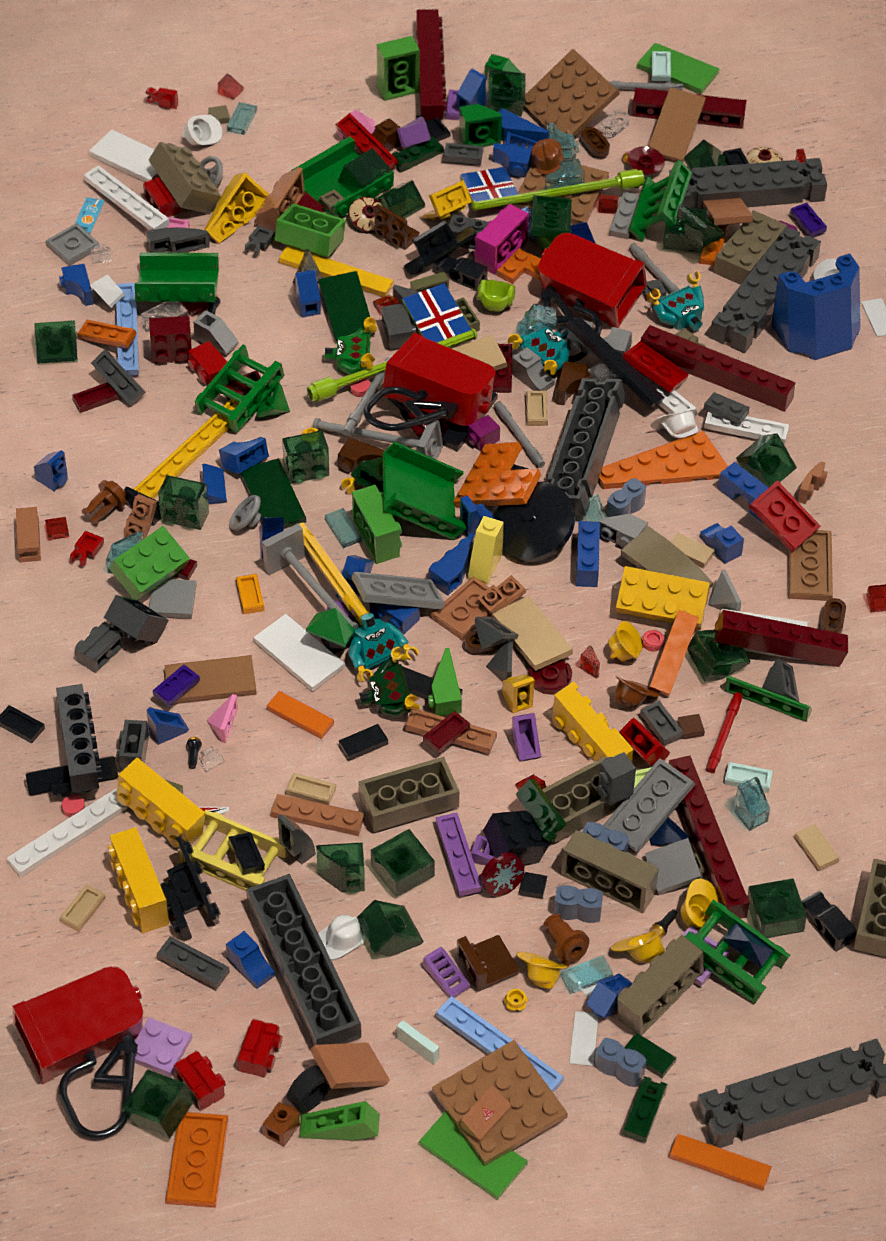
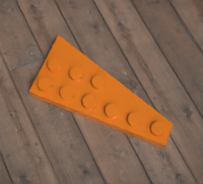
M701 431L692 436L678 439L603 466L598 483L602 489L622 488L627 481L634 478L646 486L653 482L670 484L692 482L694 479L700 478L714 480V477H720V472L727 468L728 465L705 432Z

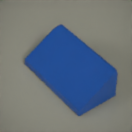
M202 464L206 504L227 502L224 470L212 465Z

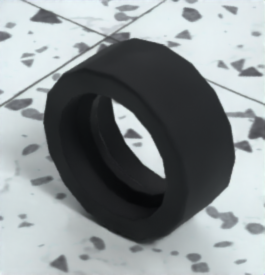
M318 1065L311 1066L303 1071L293 1081L288 1090L287 1100L301 1113L314 1109L322 1102L331 1089Z

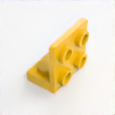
M464 180L428 195L434 210L423 214V218H431V220L443 219L450 216V212H459L466 209V205L472 201Z

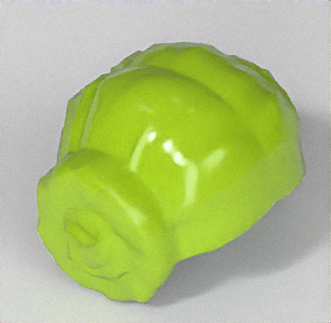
M482 279L477 289V300L482 301L484 308L487 310L500 312L507 306L513 305L516 287L507 282Z

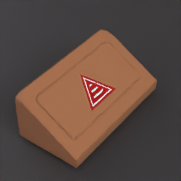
M491 1086L462 1117L461 1128L478 1141H481L511 1108V1104L496 1088Z

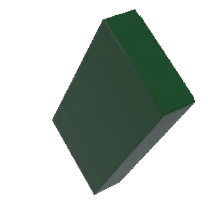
M637 1032L624 1047L625 1049H632L641 1053L647 1060L646 1069L662 1079L676 1062L674 1055Z

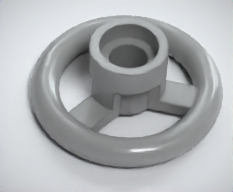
M208 156L200 162V166L209 175L208 178L217 187L223 178V165L219 158ZM209 162L216 163L211 169L204 167Z
M249 496L238 505L230 519V527L233 530H240L246 525L253 527L258 523L261 518V514L258 513L261 504L259 496ZM241 517L240 523L236 524L237 518Z

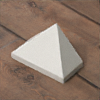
M108 275L90 285L111 308L126 295Z

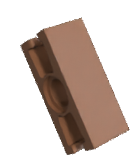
M37 507L16 508L19 561H41Z

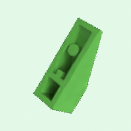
M445 648L432 683V695H428L430 709L434 708L435 714L440 716L450 715L453 711L462 713V698L450 648Z
M366 1101L302 1114L300 1137L305 1139L362 1140L376 1137L379 1132L380 1114Z

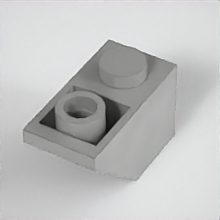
M206 310L193 322L195 339L202 343L210 341L224 355H228L239 344L237 338L220 317Z
M631 514L601 518L599 520L600 536L620 545L622 548L648 527V522Z

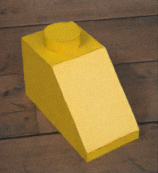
M522 674L503 681L502 694L512 713L533 707V677Z

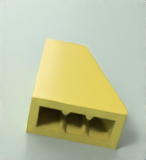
M483 516L475 534L468 579L475 577L485 585H488L502 556L504 522Z

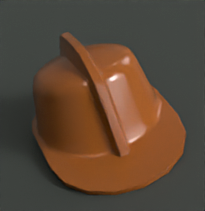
M543 139L533 146V163L539 173L549 175L558 172L562 168L564 157L558 141L555 139Z
M615 676L618 679V683L615 688L616 695L614 700L625 707H637L647 696L660 697V693L648 689L649 686Z

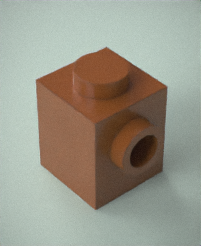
M278 1102L263 1123V1135L285 1147L300 1126V1114L297 1109L291 1105H284Z

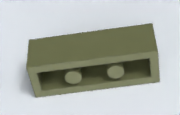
M440 272L411 281L410 289L422 292L444 283L449 288V278L445 272Z
M465 298L455 300L469 327L475 329L476 332L480 331V321Z

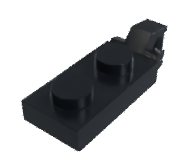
M171 880L161 883L160 886L167 901L168 915H174L175 920L171 921L176 935L181 933L183 941H187L192 938Z

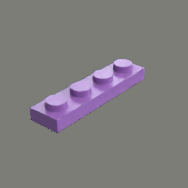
M458 812L435 817V823L459 897L482 892V885Z

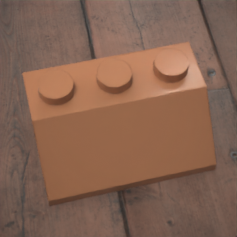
M298 167L283 174L279 181H276L273 191L267 195L264 205L257 211L256 218L258 219L259 226L276 232L277 219L292 203L297 204L305 193L302 168Z

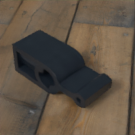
M446 254L434 264L436 271L445 272L452 281L477 291L482 279L488 280L487 266L464 257L455 259Z
M821 891L801 901L800 905L813 918V923L817 930L836 952L855 941L857 929L836 905H831Z

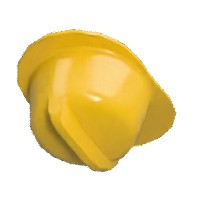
M622 621L616 632L608 640L611 649V659L616 657L621 661H627L632 658L637 659L643 648L639 632L627 621Z
M695 879L688 887L686 900L680 910L681 917L686 923V929L690 925L695 929L701 928L709 918L705 911L714 899L719 903L717 890L707 880Z
M657 928L645 934L625 938L613 944L611 950L614 952L627 950L634 960L644 963L651 962L657 955L661 956L665 952L660 938L664 930L663 928Z
M518 952L516 954L517 957L527 962L528 977L539 987L552 989L555 986V982L559 980L562 968H567L566 965L558 964L538 954L530 952Z

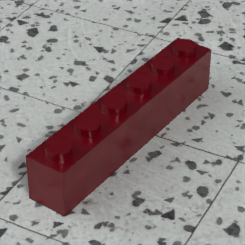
M635 87L632 116L659 119L668 91ZM700 95L706 97V101L697 124L743 129L747 100Z
M722 610L715 623V642L836 667L841 666L848 654V635L728 610Z

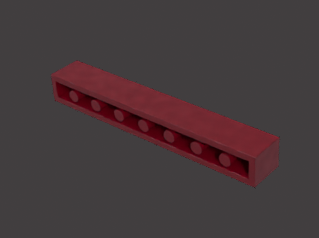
M416 9L417 46L420 50L419 90L421 117L424 120H434V117L443 120V112H447V101H443L446 100V78L442 76L445 75V64H441L444 63V52H441L444 51V41L440 40L443 39L442 16L439 17L438 9Z
M651 325L648 326L641 336L640 341L690 375L783 412L787 410L794 398L796 382Z
M689 755L669 760V765L695 783V786L680 802L679 807L697 853H700L707 870L706 876L708 881L717 890L719 903L726 906L730 912L740 919L747 918L750 902L692 758Z

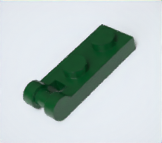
M432 136L430 137L431 140L415 144L401 152L395 151L392 155L398 161L397 167L401 171H406L443 153L444 146Z
M529 779L515 795L533 817L535 823L542 831L541 834L544 839L552 842L556 837V833L562 831L566 823L536 780Z
M644 1076L625 1124L623 1135L643 1142L647 1141L668 1087L667 1083H657L652 1081V1078ZM648 1090L656 1092V1094L649 1093Z

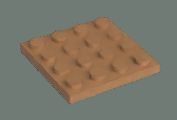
M572 49L519 101L566 146L620 93L577 51Z
M564 161L562 168L558 172L545 175L539 173L534 163H532L518 193L524 194L606 180L609 178V172ZM603 189L558 196V198L572 199L571 224L585 228ZM533 201L512 205L519 209L525 207L532 209Z
M515 1040L510 1041L432 1087L435 1096L485 1166L568 1117L567 1111ZM493 1086L511 1104V1108L481 1141H478L461 1128V1119L481 1096Z

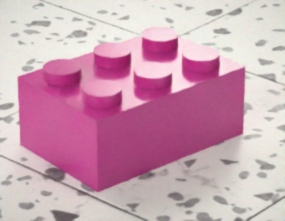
M511 204L504 210L502 209L493 221L491 220L482 232L476 235L475 262L487 266L488 272L495 275L497 270L518 248L521 249L528 241L529 213Z

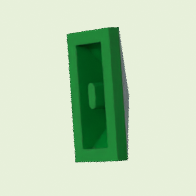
M280 383L277 384L259 406L256 414L258 417L290 412Z
M336 608L316 613L307 626L306 632L345 647L354 634L355 629Z

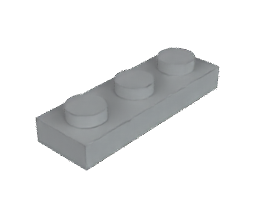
M623 191L609 236L629 239L631 233L629 226L640 195Z

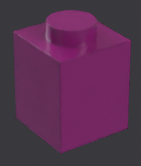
M489 415L482 417L473 424L468 425L467 438L469 443L481 451L485 444H494L500 441V426Z

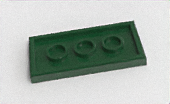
M533 195L531 235L556 238L562 233H571L572 199Z
M357 271L318 279L336 343L339 337L348 336L364 326L365 319L370 317ZM369 331L370 336L375 335V332L371 333Z
M279 458L256 464L240 473L249 495L260 497L261 504L258 513L261 514L260 520L266 533L306 522L304 511Z

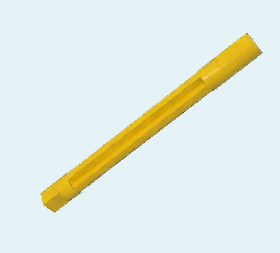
M304 522L300 523L299 525L303 528L304 548L348 610L351 611L358 623L363 626L361 617L364 614H368V611Z

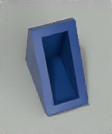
M150 707L146 710L149 730L158 745L189 731L186 723L178 713Z

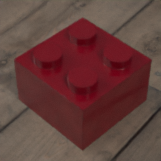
M190 317L149 318L153 364L188 361V351L192 349Z

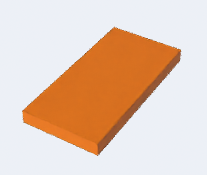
M179 1112L166 1204L216 1208L229 1120L228 1115Z

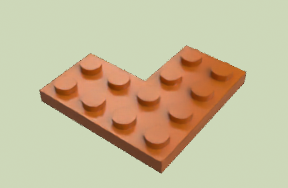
M519 442L485 444L453 502L457 508H460V498L468 495L476 505L481 503L484 506L526 504L542 474L539 469L511 470L522 450Z

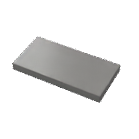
M353 572L352 580L364 602L442 610L444 608L445 602L432 579Z
M659 758L636 785L633 795L627 797L603 826L608 830H617L626 834L629 837L628 847L638 854L695 786V783Z

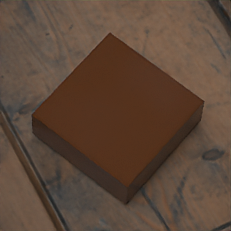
M699 714L678 717L677 723L683 731L682 739L704 736L705 730Z

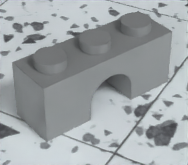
M585 321L593 328V322ZM612 327L610 334L603 339L623 356L631 347L632 331ZM569 330L567 335L569 349L596 356Z

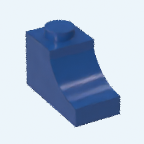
M494 143L493 162L503 165L508 170L509 175L525 178L531 165L532 149Z
M85 263L61 267L62 276H59L61 288L65 287L66 295L78 296L84 301L86 306L94 305Z
M263 437L246 442L234 441L219 449L222 468L238 474L269 457L266 438Z
M467 495L460 498V520L466 522L465 534L469 536L473 533L475 538L476 530L483 516L492 519L494 517L492 512L487 510L483 503L476 505Z
M716 523L700 531V538L710 548L714 549V553L724 564L742 555L744 538L732 525L723 528Z
M245 931L226 943L227 959L256 989L275 977V971L265 960L259 945Z
M620 973L600 980L586 1005L599 1017L606 1018L614 1015L618 1010L617 998L619 993L624 988H629L633 983Z

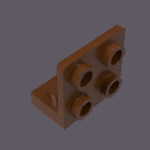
M379 204L374 206L375 234L403 250L413 244L412 240L419 236V231L408 226L407 220Z
M499 935L475 945L473 943L470 944L466 936L457 939V956L478 991L519 974L517 964Z

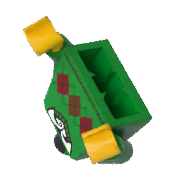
M368 317L364 321V326L355 333L339 337L337 348H325V360H336L337 371L348 375L364 369H372V362L375 361V358L370 353L369 331L371 333L377 331L375 319Z

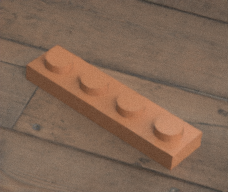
M412 709L405 727L408 731L425 735L446 717ZM470 724V729L452 744L490 754L497 738V732Z
M277 794L271 810V817L278 818L282 814L288 816L296 823L359 836L365 819V813L281 794Z

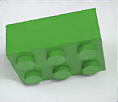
M409 36L377 44V87L384 101L419 93L420 50L413 37Z
M292 203L276 221L275 241L300 248L303 251L317 253L319 256L329 257L344 240L346 220Z
M376 485L353 491L352 519L375 563L378 564L400 557V548L402 547L400 534H402V529L399 522H395L394 515L384 511L383 492H379Z
M162 526L115 558L110 566V571L133 599L140 600L183 570L190 557L168 530Z

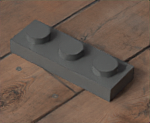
M104 349L91 362L129 405L133 406L146 393L108 350Z
M172 936L167 939L157 952V957L160 960L215 989L220 986L230 972L228 966Z

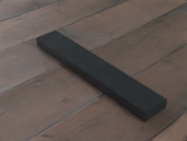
M580 316L568 321L566 327L649 407L660 404L665 397Z

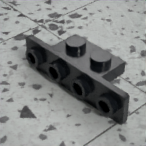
M444 220L412 240L420 256L405 264L404 268L410 275L417 274L427 265L439 261L442 256L453 253L462 244L471 242L477 234L469 226L454 235L448 223Z
M115 757L99 758L100 764H96V766L101 765L103 779H98V782L118 778ZM68 764L25 774L30 795L52 791V794L58 797L71 795L72 788ZM93 790L81 791L80 793L90 792Z
M179 836L176 839L186 862L166 871L183 911L188 913L205 905L211 920L217 924L220 922L218 916L221 915L216 902L212 903L208 896L212 892L206 881L202 882L199 874H202L203 871L199 862L192 859L191 853L194 851L189 840L185 841Z

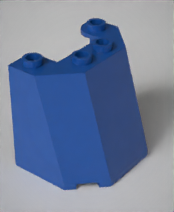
M850 253L836 259L835 265L839 273L806 283L801 275L796 272L790 271L778 275L771 325L790 353L796 354L800 352L810 355V359L818 360L852 349L861 328L860 268Z

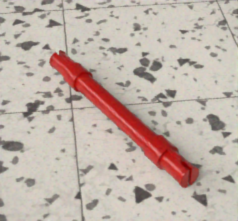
M735 692L728 706L727 715L707 764L706 770L709 773H715L716 767L721 760L723 748L743 698L741 693Z

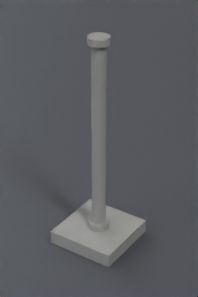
M315 418L313 421V428L318 430L323 429L342 433L345 425L321 421L320 418ZM439 419L428 422L420 440L355 427L350 435L389 443L395 441L405 446L415 447L418 452L436 460L443 448Z
M299 524L262 541L264 570L268 575L292 565L329 609L336 608L354 629L359 628V625L356 622H352L299 561L305 557L303 528Z

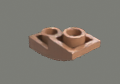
M825 462L817 464L804 478L799 491V503L806 504L808 496L812 497L814 490L819 491L821 483L825 484L828 473L824 471Z
M140 494L135 496L132 515L126 521L124 537L138 543L147 537L157 501Z
M511 575L497 587L493 584L478 596L477 599L490 613H493L520 598L526 593V590Z

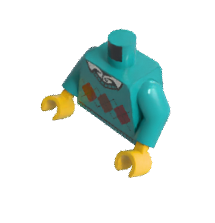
M699 271L695 272L696 280L692 278L691 273L687 276V282L692 284V288L688 285L660 298V291L655 288L652 290V293L649 292L646 295V300L654 304L653 308L661 322L671 325L677 330H682L688 326L694 331L701 328L702 322L700 320L705 308L701 286H698V281L701 278Z
M562 325L555 333L544 327L527 335L519 336L514 333L509 335L507 343H513V349H518L519 345L522 350L526 347L541 357L544 371H547L552 376L563 367L564 361L568 362L570 349L565 341L569 330Z
M372 613L364 614L361 617L363 626L355 629L349 649V656L354 668L359 671L357 680L361 683L365 682L363 673L366 674L369 680L373 675L369 668L387 660L391 656L393 648H403L404 654L407 655V660H412L408 654L409 650H412L416 656L419 654L416 647H409V641L398 628L389 622H383L381 619L375 620Z

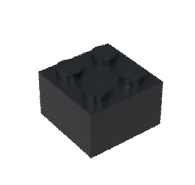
M115 595L104 616L110 622L109 626L118 631L122 629L126 632L125 636L136 642L140 640L146 644L148 641L157 643L169 621L140 601Z
M527 810L492 813L483 829V833L496 858L502 856V853L507 852L518 856L523 864L539 863L549 847L547 840L541 834L542 831Z

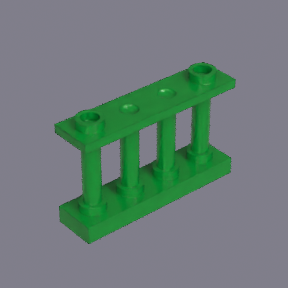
M681 160L674 163L670 176L656 183L649 176L645 179L629 226L631 233L641 242L644 241L648 227L660 221H664L669 227L676 224L692 172Z
M242 344L204 391L196 397L195 405L198 413L202 415L207 408H210L227 417L230 430L238 433L285 376L282 364L274 361L271 366L266 367L250 359L246 345ZM243 365H246L262 373L263 376L255 382L238 373V370ZM233 379L251 388L247 395L242 396L225 386ZM221 393L239 404L231 411L213 400Z
M713 899L705 911V914L709 916L708 920L696 935L688 931L685 938L703 951V963L707 970L755 1004L767 988L762 984V981L774 965L782 968L790 954L730 912L726 906ZM716 923H719L728 932L737 923L774 950L754 977L742 969L748 961L742 954L735 963L723 956L729 947L723 939L715 949L703 941Z

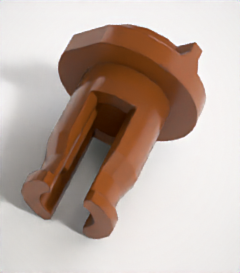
M102 480L98 484L100 492L90 501L87 508L82 509L84 515L86 513L91 514L101 503L104 504L89 520L94 525H97L99 520L105 517L115 506L123 508L127 504L125 499L126 493L114 481Z
M558 913L549 916L543 924L548 928L546 932L551 935L552 940L556 944L554 954L560 962L569 967L571 962H575L585 955L590 940L584 931H573Z

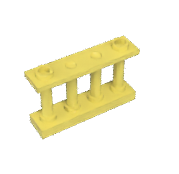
M205 810L204 820L207 827L195 846H192L194 852L191 853L193 861L197 860L204 874L244 891L250 887L265 883L263 875L275 856L283 859L287 858V850L279 843V838L270 837L227 819L217 812L213 813ZM215 830L226 834L227 836L214 855L202 852ZM251 832L257 848L267 852L263 858L265 870L242 875L237 861L230 864L222 859L230 848L229 836ZM180 848V863H183L186 860Z

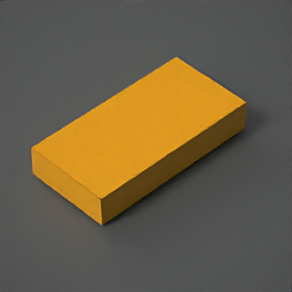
M257 574L236 577L243 614L265 611Z

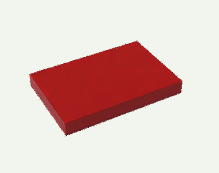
M642 341L638 342L622 356L632 367L670 393L684 383L689 376L687 372Z
M778 480L748 506L791 553L821 527Z

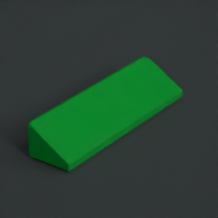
M729 675L726 678L725 691L731 694L735 692L741 693L743 698L806 722L812 712V708L806 704Z

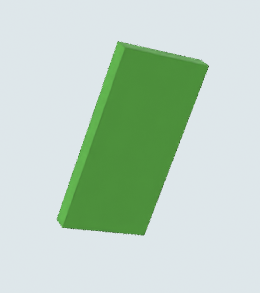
M654 43L637 63L638 69L652 74V51L671 52L670 82L683 84L684 88L702 94L719 74V68L658 43Z
M447 1111L441 1115L419 1141L421 1147L497 1200L527 1166L528 1162L511 1150L485 1166Z

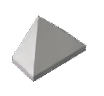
M722 570L708 605L721 611L722 609L740 611L741 600L727 571Z

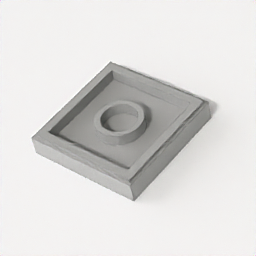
M77 223L45 241L46 246L68 266L101 249L100 243Z
M168 579L152 590L149 608L163 617L192 619L197 581Z
M688 838L645 853L647 862L659 868L656 887L659 895L686 886L695 879H702Z

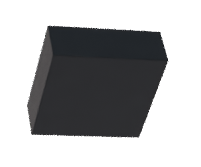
M525 872L520 895L543 899L547 876Z

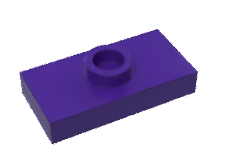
M808 203L790 209V214L808 236L813 237L827 231L825 223Z
M183 664L153 690V695L169 707L198 683L200 676Z

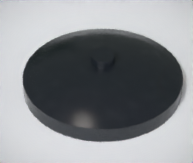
M540 481L537 482L526 504L499 505L494 519L504 522L503 551L511 558L522 562L541 561L557 553L569 540L575 525V509L567 494L554 484Z

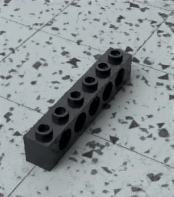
M83 684L58 687L56 692L72 793L100 789L98 779H103L101 765L96 766V764H100L98 750L93 751V749H98L96 735L91 736V734H95L93 721H88L93 719L91 706L86 707V705H90L89 694L84 692Z

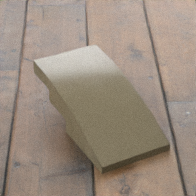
M647 527L621 549V556L636 565L637 569L710 582V588L713 586V582L690 558L651 527Z

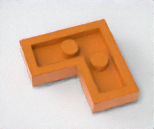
M518 248L497 270V276L512 284L523 273L540 281L538 267L540 258Z

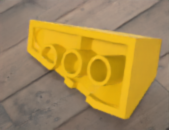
M246 172L233 176L221 195L204 230L208 231L209 236L216 243H220L256 216L258 209L262 208L269 193Z

